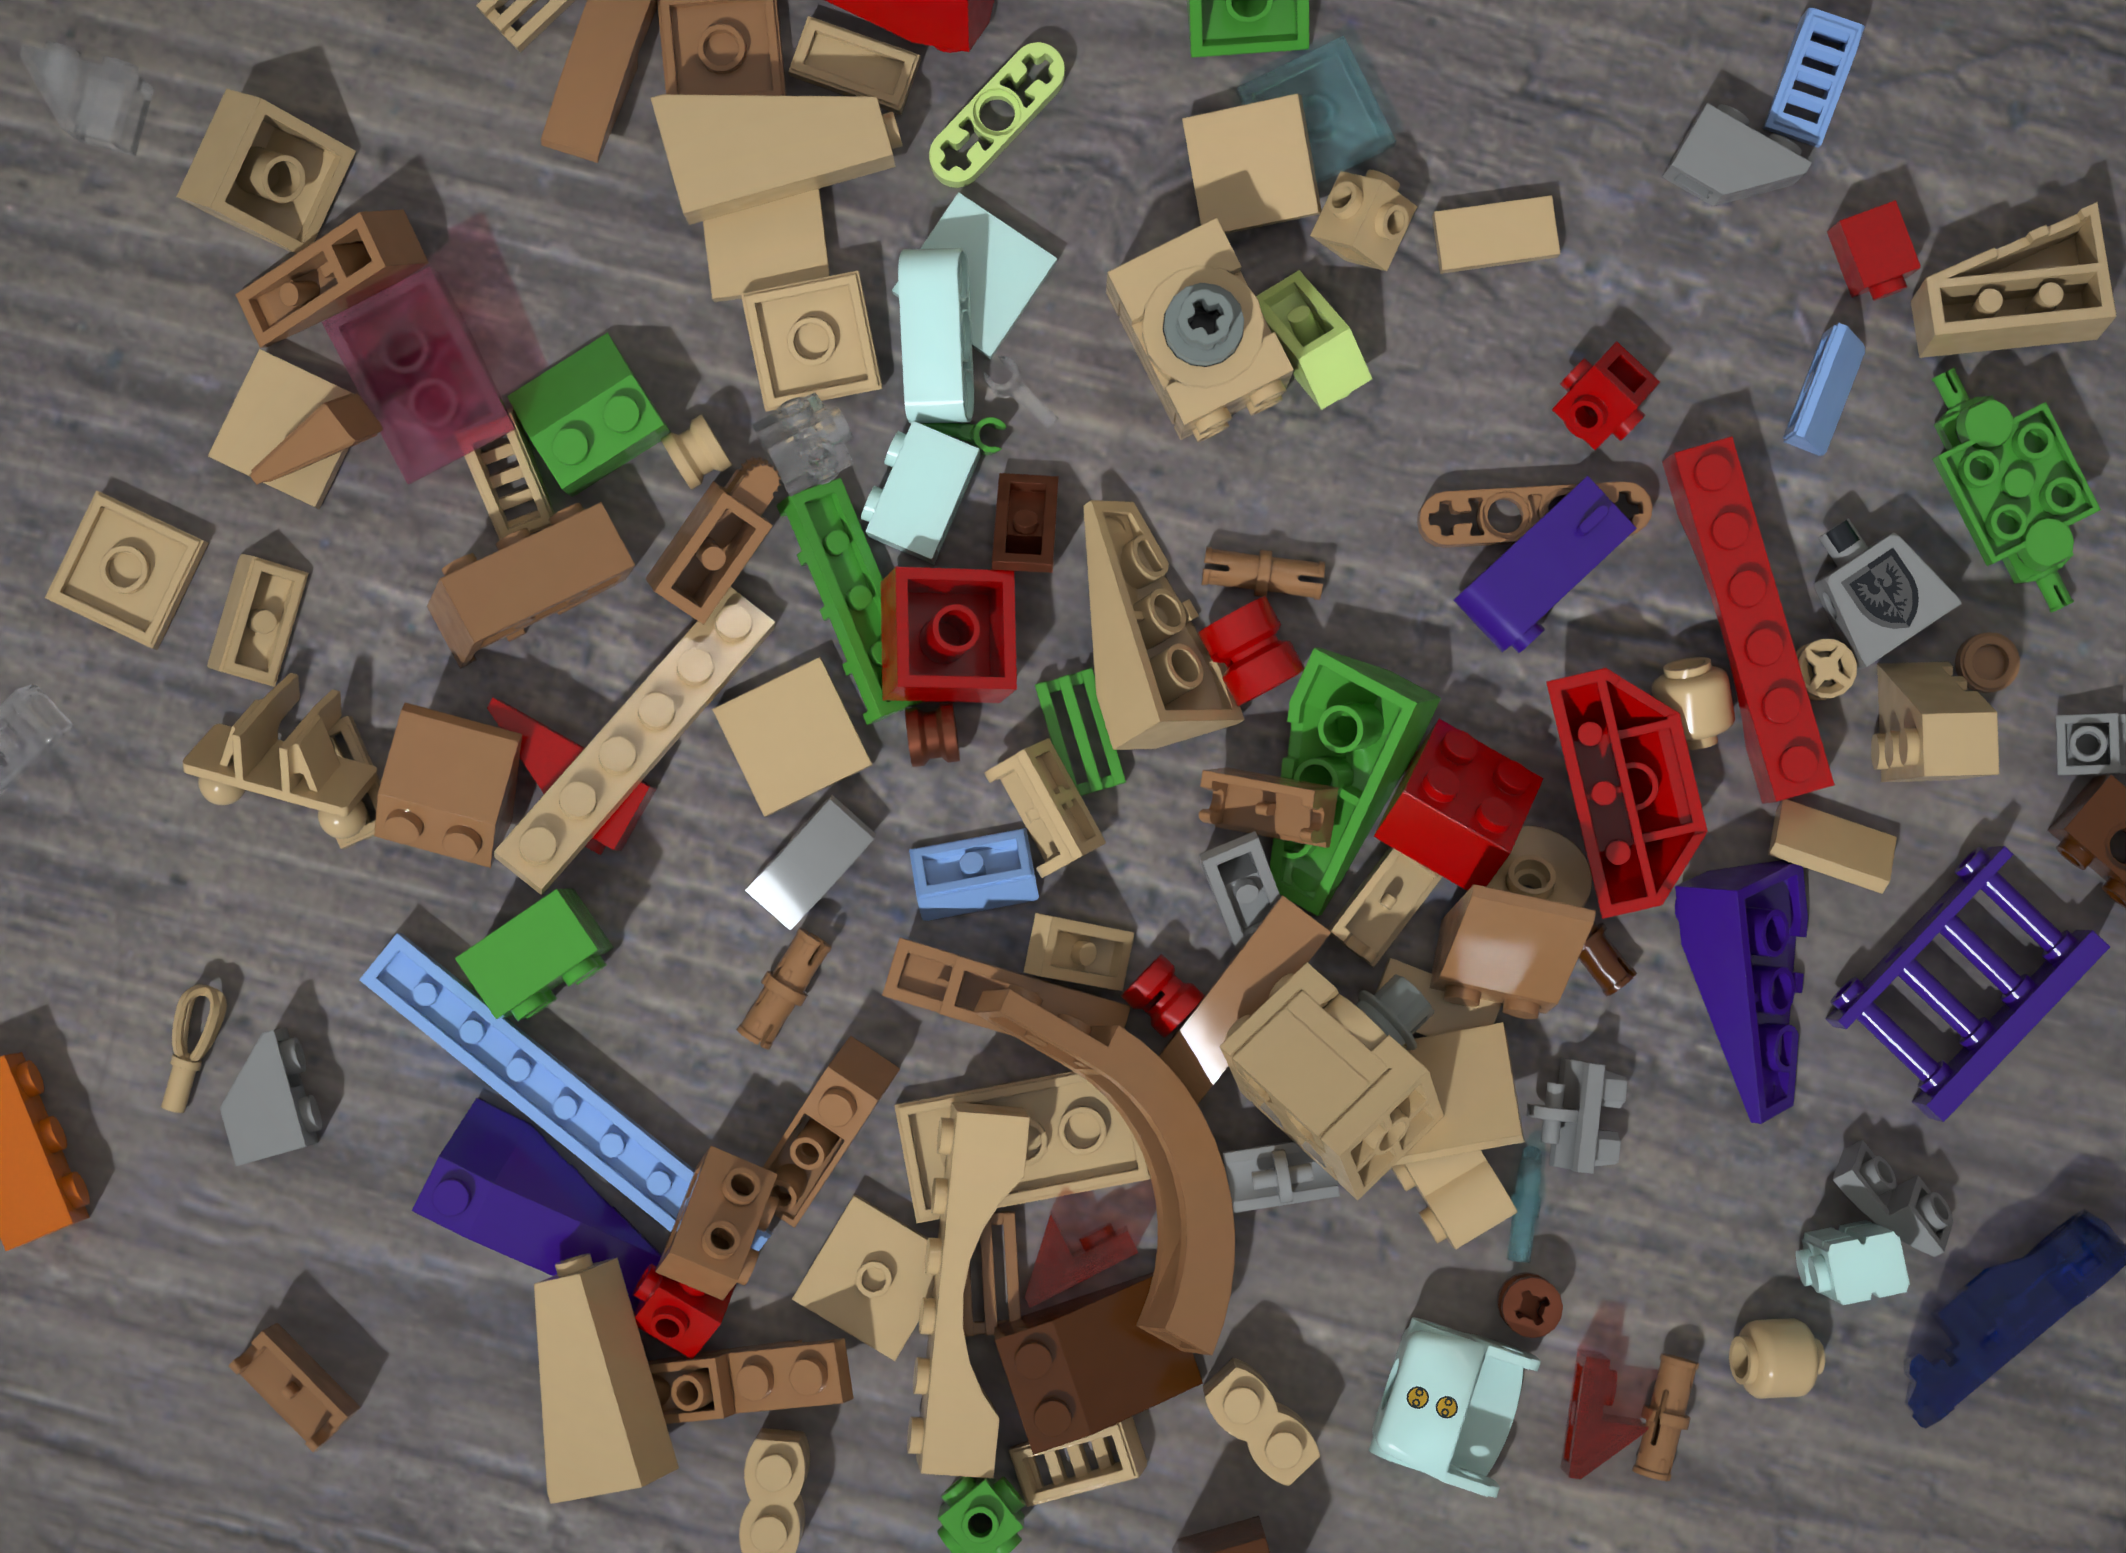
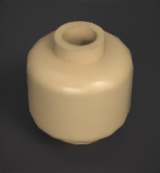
M1705 657L1686 658L1666 664L1663 667L1664 674L1652 683L1653 697L1680 713L1688 750L1703 749L1716 745L1718 743L1717 735L1728 730L1735 722L1727 672L1722 668L1712 666L1711 659Z
M1799 1319L1755 1320L1748 1322L1740 1331L1739 1336L1732 1340L1729 1362L1735 1381L1740 1385L1742 1384L1745 1390L1755 1398L1799 1397L1807 1395L1815 1385L1817 1376L1823 1372L1825 1352L1820 1340L1814 1338L1810 1328Z

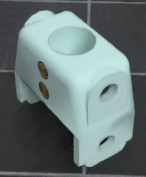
M1412 1317L1410 1325L1404 1331L1373 1424V1438L1368 1451L1388 1461L1424 1472L1444 1483L1486 1497L1497 1498L1500 1486L1495 1480L1486 1476L1495 1464L1511 1429L1521 1392L1523 1368L1538 1371L1541 1360L1522 1349L1480 1335L1460 1332L1427 1320Z

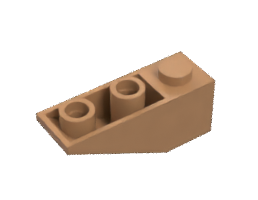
M852 1036L848 1038L828 1065L763 1166V1168L778 1174L770 1195L779 1198L774 1215L794 1228L900 1071L899 1067Z

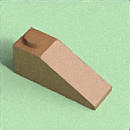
M404 209L359 212L235 295L259 347L265 348L388 290L429 262Z

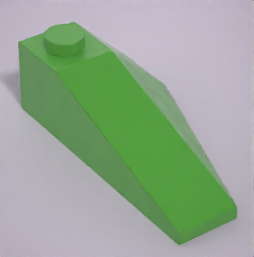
M1316 647L1313 649L1289 702L1287 722H1291L1288 755L1282 761L1281 777L1338 787L1339 789L1330 847L1324 848L1273 838L1270 870L1281 896L1286 897L1316 916L1323 914L1416 753L1441 697L1390 670L1323 648Z

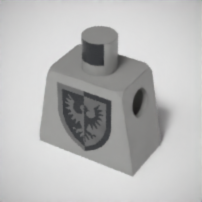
M1847 518L1818 537L1838 567L1814 582V587L1838 641L1844 643L1853 652L1857 662V670L1868 667L1962 604L1957 595L1894 532L1867 546L1850 519Z

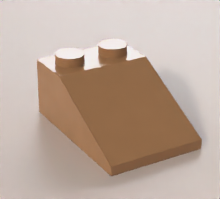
M1474 884L1441 920L1430 988L1445 991L1443 999L1453 1004L1476 1007L1479 1006L1480 999L1502 1003V1012L1507 1015L1523 1019H1537L1539 1013L1546 1014L1559 1003L1594 924L1596 911Z

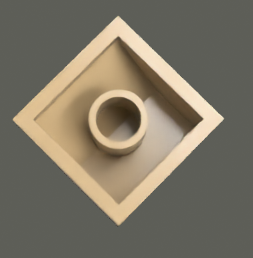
M226 88L176 197L225 223L297 254L314 243L356 151L262 98Z

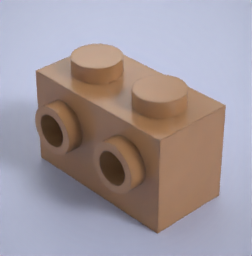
M710 1146L694 1170L655 1272L720 1300L727 1296L736 1283L745 1286L759 1256V1251L750 1248L756 1231L765 1232L778 1205L779 1198L770 1195L778 1174Z

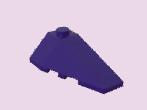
M1785 860L1709 870L1675 886V915L1679 922L1681 945L1750 1122L1762 1124L1794 1106L1799 1033L1794 1026L1789 1024L1795 993H1802L1804 973L1794 972L1796 937L1807 938L1808 911L1803 867Z

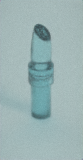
M1527 1146L1523 1149L1517 1172L1515 1194L1512 1193L1511 1200L1518 1212L1512 1215L1506 1260L1531 1262L1536 1218H1539L1542 1199L1539 1197L1542 1154L1540 1149L1535 1146Z

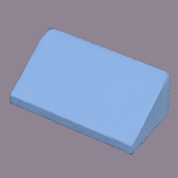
M1838 323L1822 334L1783 435L1785 443L1818 456L1825 455L1865 354L1864 344L1848 326Z
M1026 828L909 849L917 902L921 918L924 921L1036 901L1039 898Z

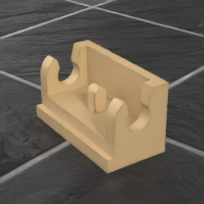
M1049 738L1021 750L984 772L989 783L1001 780L1040 851L1045 863L1036 869L1041 878L1106 844L1104 837Z
M1389 847L1327 929L1331 931V936L1374 967L1443 876L1396 849Z

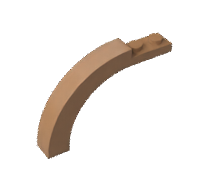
M1010 985L1008 989L983 991L973 1013L1086 1079L1109 1100L1132 1131L1150 1173L1158 1220L1155 1269L1149 1293L1136 1326L1182 1352L1213 1356L1224 1325L1231 1296L1235 1265V1225L1232 1198L1225 1167L1215 1138L1200 1108L1170 1067L1145 1043L1121 1026H1089L1070 1015L1058 1014V1016H1055L1041 1007L1043 999L1040 996L1017 985Z

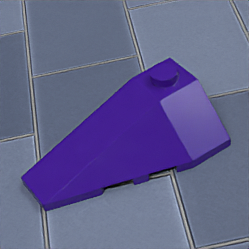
M479 1097L476 1098L439 1155L412 1211L473 1242L551 1276L557 1274L556 1263L582 1254L590 1253L593 1263L618 1258L631 1306L635 1312L640 1299L632 1295L634 1288L645 1269L651 1263L658 1266L662 1254L615 1207H611L584 1180L585 1177L572 1164L570 1165L531 1123Z

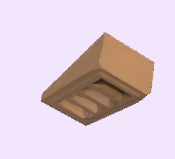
M350 393L323 403L261 460L251 470L252 473L249 476L256 485L263 482H271L371 439L383 431V427L358 393Z

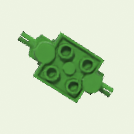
M1955 367L1932 378L1931 380L1934 381L1948 409L1934 423V427L1946 452L1932 458L1986 566L2002 560L2014 584L2036 581L2050 609V613L2073 603L2074 600L2071 598L2057 571L2074 555L2072 552L2074 539L2069 526L2101 509L2047 403L2044 402L2013 418L2008 408L1995 400L1993 395L1970 399Z

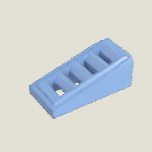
M1808 8L1800 17L1763 126L1764 130L1817 148L1822 145L1865 28L1864 25L1815 8ZM1811 36L1840 44V48L1837 50L1811 41ZM1804 56L1833 66L1831 74L1802 65ZM1795 80L1825 90L1823 99L1793 89ZM1786 103L1817 113L1815 122L1784 113Z

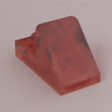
M1051 1210L1025 1291V1299L1030 1308L1139 1253L1127 1225L1115 1231L1111 1222L1104 1224L1080 1237L1079 1241L1083 1248L1073 1252Z
M1577 1349L1560 1466L1569 1478L1582 1479L1649 1429L1640 1419L1603 1413L1604 1405L1612 1406L1614 1403L1617 1388V1371L1609 1369L1610 1359L1601 1352Z

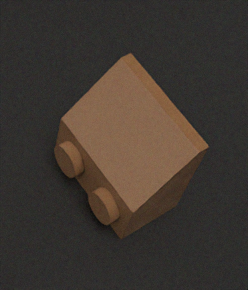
M405 702L400 712L378 790L374 837L491 868L495 859L494 851L503 842L513 818L522 734Z

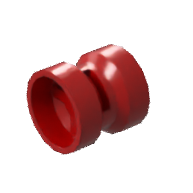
M1162 954L1121 995L1133 1009H1143L1151 1017V1026L1163 1038L1169 1035L1205 996L1193 983H1183L1175 975V966ZM1160 991L1164 993L1161 997L1158 995Z

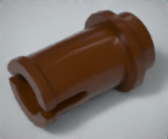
M1594 921L1578 959L1603 989V993L1606 996H1610L1629 983L1637 972L1633 967L1629 966L1604 934L1607 929L1605 924H1596Z

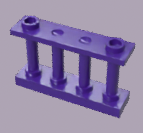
M2005 846L1988 847L1986 851L1978 847L1968 854L1954 871L1960 878L1862 981L1854 977L1837 991L1830 1001L1836 1008L1825 1018L1833 1027L1848 1029L1857 1019L1920 1079L1918 1087L1922 1091L1912 1103L1928 1118L1944 1122L2110 948L2093 930H2075L2072 934L2066 930L2061 933L1997 871L2014 855ZM1980 889L2044 949L2042 957L2046 961L2031 977L2027 974L2021 976L2017 974L1956 915ZM1938 933L1943 935L2003 993L2000 999L2005 1004L1990 1020L1985 1017L1978 1019L1915 959ZM1897 976L1961 1036L1959 1043L1963 1048L1948 1064L1944 1060L1937 1063L1873 1002Z

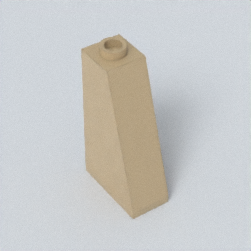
M667 94L651 97L681 208L689 225L894 168L896 166L892 149L903 147L893 111L882 114L877 97Z
M590 1253L582 1254L556 1263V1275L534 1284L546 1481L550 1504L641 1488L679 1469L618 1258L593 1263Z

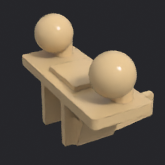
M293 673L288 674L263 699H256L232 727L215 724L183 759L184 773L199 777V789L209 802L216 805H229L238 801L245 793V790L316 809L318 810V821L322 829L328 835L339 839L355 836L364 827L367 811L361 799L377 780L376 766L337 756L328 732L342 717L340 691L332 689L310 710L285 741L278 740V728L282 719L300 699L299 676Z

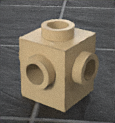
M1368 170L1365 176L1340 171L1310 236L1347 262L1387 271L1417 206L1398 192L1400 183L1384 173Z

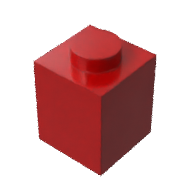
M1896 200L1840 220L1827 231L1851 298L1870 292L1873 301L1896 294L1908 288L1905 278H1908L1921 268Z

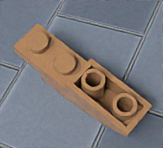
M901 937L898 940L882 993L884 997L1008 1035L1011 1034L973 1013L983 991L1008 989L1010 985H1017L1040 996L1043 999L1041 1007L1055 1016H1058V1014L1070 1015L1089 1026L1119 1025L1124 1029L1131 1006Z
M845 1338L803 1343L802 1340L766 1343L700 1352L693 1359L686 1355L648 1361L666 1424L724 1419L738 1413L842 1404L854 1399Z

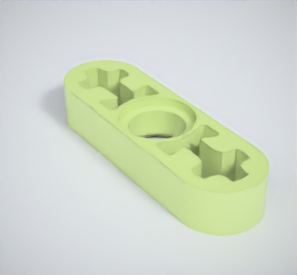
M1041 42L1023 46L934 139L929 151V160L934 176L941 183L954 188L965 187L973 183L1059 93L1065 79V67L1060 53L1054 47ZM1046 60L1051 63L1048 68L1051 81L1045 84L1041 80H1036L1026 89L1025 99L1032 102L1026 108L1023 106L1019 96L1013 90L1003 85L1008 80H1011L1014 88L1017 90L1026 81L1028 76L1025 64L1031 61L1036 65H1040ZM1003 100L1011 105L1015 117L1008 128L1001 131H993L982 124L980 112L989 101ZM967 123H970L976 135L984 142L991 144V146L984 151L979 141H977L967 153L969 168L963 170L955 166L950 171L944 169L946 156L943 150L948 146L956 151L961 149L970 139L969 132L962 128Z

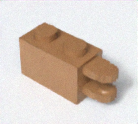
M752 456L751 459H746L744 464L741 463L742 468L735 471L724 488L714 481L711 483L645 578L654 592L703 625L773 526L762 514L774 498L773 493L775 491L778 492L777 488L781 486L779 483L781 477L778 475L779 471L774 469L772 464H768L766 459L762 460L760 456L758 458Z

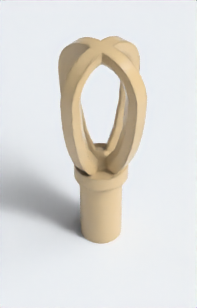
M197 984L187 989L178 1001L172 1029L174 1054L170 1064L173 1066L161 1107L165 1110L176 1113L185 1112L196 1071H200L202 1065L201 1059L213 1045L223 1023L227 1010V1001L224 994L214 987ZM198 996H206L210 1001V1012L197 1046L191 1053H188L187 1040L194 1003Z

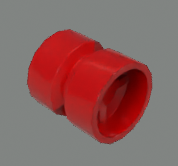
M1266 596L1246 604L1198 632L1212 661L1226 664L1227 669L1222 679L1238 707L1290 680L1305 669L1291 641L1279 640L1276 633L1281 623Z

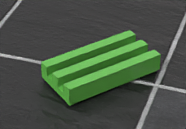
M1085 669L1078 673L1035 684L1051 742L1079 794L1083 796L1126 783L1117 750L1112 748L1096 696L1093 669ZM1084 684L1111 773V775L1101 778L1073 687ZM1058 691L1062 692L1088 782L1078 785L1050 696L1051 693Z

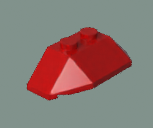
M1608 668L1547 681L1548 692L1602 919L1662 906L1708 832L1680 713Z

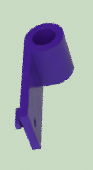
M1587 476L1503 555L1471 582L1453 601L1501 653L1512 646L1519 654L1545 630L1538 620L1637 528Z

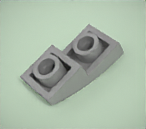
M2107 713L2055 716L2057 775L2126 774V714Z
M831 795L794 833L789 843L750 882L745 891L791 930L845 873L877 834L837 798Z
M1863 1139L1843 1149L1832 1179L1843 1193L1875 1223L1894 1231L1897 1236H1900L1901 1241L1933 1257L1944 1253L1954 1221L1950 1208L1943 1197L1937 1192H1931L1918 1175L1898 1185L1895 1174L1888 1162L1881 1156H1875Z

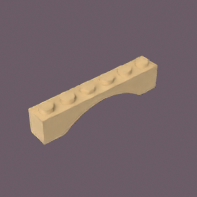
M951 1102L950 1118L941 1117L939 1121L937 1154L946 1155L944 1178H934L931 1195V1214L940 1215L938 1238H928L925 1255V1274L934 1275L932 1298H922L919 1315V1333L928 1335L926 1358L916 1357L913 1375V1393L922 1394L920 1417H910L907 1436V1453L916 1454L921 1474L994 1478L1000 1418L993 1403L979 1384L970 1364L963 1330V1294L970 1260L984 1227L1002 1200L1024 1178L1030 1117L1024 1108Z

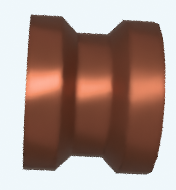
M953 702L940 704L936 711L923 712L917 707L905 708L912 767L925 766L929 759L943 758L948 763L960 761Z
M1527 1272L1515 1274L1503 1283L1498 1292L1497 1307L1499 1315L1513 1331L1523 1337L1537 1338L1545 1336L1554 1330L1561 1320L1563 1310L1561 1296L1551 1283L1538 1274ZM1545 1300L1544 1303H1541L1540 1309H1539L1538 1314H1537V1310H1538V1308H1539L1540 1302H1542V1301Z

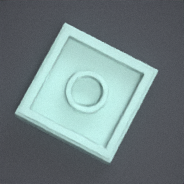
M958 192L920 249L963 248L965 250L969 269L972 347L991 360L1056 265L1057 258ZM897 282L892 289V293L899 298V285Z

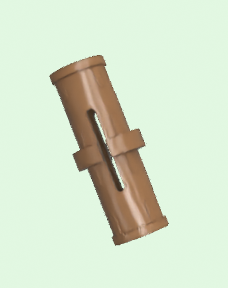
M1206 546L1204 563L1228 566V571L1203 569L1201 585L1207 586L1210 584L1253 589L1254 596L1260 597L1267 596L1268 591L1314 598V600L1321 599L1323 584L1299 581L1298 577L1301 575L1324 578L1325 562L1323 561L1311 562L1272 557V551L1260 549L1259 555L1212 549V547Z
M801 927L797 930L796 936L773 972L767 971L761 980L764 988L743 1022L736 1029L742 1036L754 1044L758 1045L761 1042L760 1046L764 1049L769 1050L779 1030L795 1005L802 1006L808 996L804 993L805 989L826 955L832 949V946L813 933L808 934L809 932Z
M1661 1353V1362L1650 1405H1643L1641 1417L1646 1419L1632 1471L1652 1479L1671 1481V1470L1681 1430H1688L1691 1417L1685 1414L1699 1363L1683 1357Z

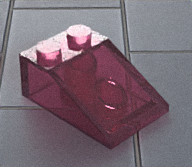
M429 266L322 322L361 398L381 423L383 431L380 433L408 485L516 430L462 313L442 275Z

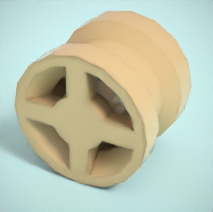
M702 414L692 419L689 429L681 434L669 433L661 438L668 454L691 490L701 485L704 475L713 470L723 472L733 466Z
M1820 639L1803 645L1796 651L1810 700L1823 701L1844 694L1853 685L1857 676V662L1853 652L1844 643L1835 639ZM1808 663H1810V664H1812V665L1814 666L1815 676H1814V678H1813L1812 680H1811V678L1813 677V674H1812V666H1810Z

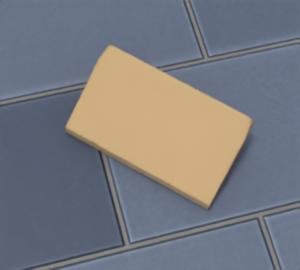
M241 554L209 656L208 668L275 687L309 573L255 556Z

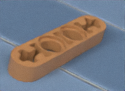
M1631 482L1595 483L1614 504L1618 502L1619 494H1625L1628 504L1638 505L1639 514L1629 518L1637 529L1629 536H1633L1646 527L1651 519L1653 506L1651 498L1644 488ZM1578 484L1440 492L1427 499L1420 508L1417 517L1418 530L1424 540L1435 547L1452 548L1514 544L1547 514L1548 506L1554 498L1565 497ZM1468 501H1479L1476 522L1481 535H1470L1472 523L1454 525L1451 528L1450 536L1441 535L1440 526L1430 525L1429 516L1435 515L1439 511L1440 504H1448L1450 514L1459 515L1469 514L1472 511ZM1495 501H1511L1520 510L1521 521L1514 532L1501 533L1490 525L1488 510Z

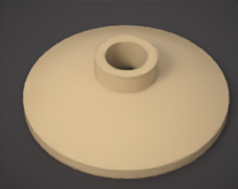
M1523 826L1511 854L1487 887L1583 908L1591 892L1592 874L1586 857L1569 839L1557 832L1542 827ZM1523 885H1528V886H1531V887H1533V888H1535V889H1530V888L1524 887Z

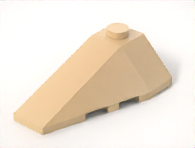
M1091 500L1083 505L1096 696L1113 750L1157 749L1242 722L1244 716L1241 707L1236 705L1222 679L1227 666L1225 663L1212 661L1192 623V620L1199 615L1190 599L1181 603L1165 576L1168 572L1169 562L1135 503Z

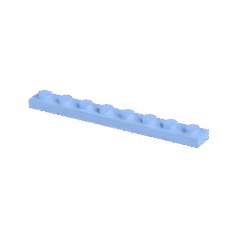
M396 933L359 980L671 1232L694 1169L508 1018L495 1019L483 999L404 934ZM769 1229L765 1232L757 1230L750 1248L759 1251L773 1233Z

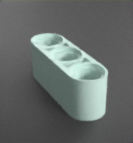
M963 248L903 249L899 257L898 285L904 402L909 423H912V421L917 423L971 422L974 412V375L969 269L966 252Z

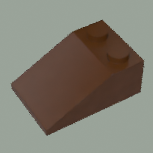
M1154 1272L1023 1315L1021 1319L1012 1322L1008 1320L999 1323L997 1327H994L995 1343L1033 1455L1091 1436L1203 1384L1193 1353L1182 1352L1136 1326L1147 1299Z

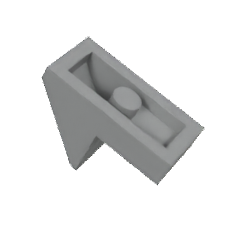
M1255 831L1199 854L1200 866L1212 889L1236 950L1240 949L1248 941L1280 898L1269 864Z

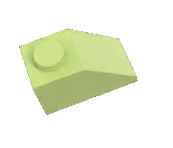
M1300 270L1256 296L1271 332L1276 333L1294 369L1293 375L1321 410L1337 400L1345 398L1352 391L1372 380V376L1350 327Z

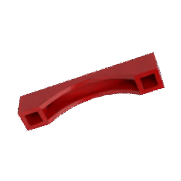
M1727 437L1675 452L1663 460L1662 463L1678 518L1701 568L1721 628L1737 691L1745 747L1762 804L1778 802L1834 786L1833 777L1733 437Z

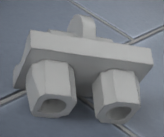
M1561 1058L1558 1083L1547 1082L1545 1105L1527 1104L1526 1112L1528 1117L1543 1119L1541 1142L1551 1144L1550 1166L1594 1174V1166L1612 1165L1619 1162L1621 1140L1618 1132L1599 1129L1601 1106L1622 1107L1626 1100L1628 1082L1626 1077L1606 1071V1065Z
M1294 1141L1222 1152L1232 1198L1233 1213L1340 1196L1338 1181L1329 1175Z

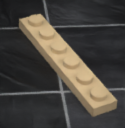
M730 586L705 624L703 625L697 621L497 847L494 851V858L540 895H543L771 634L775 627V621Z

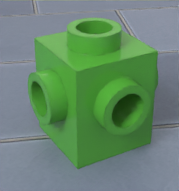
M962 1476L941 1494V1498L945 1502L940 1506L938 1520L943 1526L937 1530V1533L952 1553H1010L1022 1541L1018 1532L1024 1528V1514L1021 1509L1026 1504L1014 1486L1004 1476L998 1481L995 1477H975L973 1479V1477ZM984 1513L988 1515L992 1520V1526L984 1533H977L969 1523V1519L974 1514Z

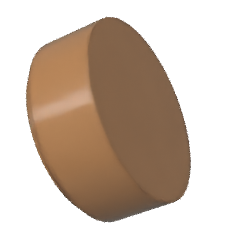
M1993 632L1981 633L1968 638L1960 646L1955 658V668L1957 675L1963 676L1967 680V687L1979 693H1991L2008 687L2015 680L2020 668V656L2013 642L2004 635Z

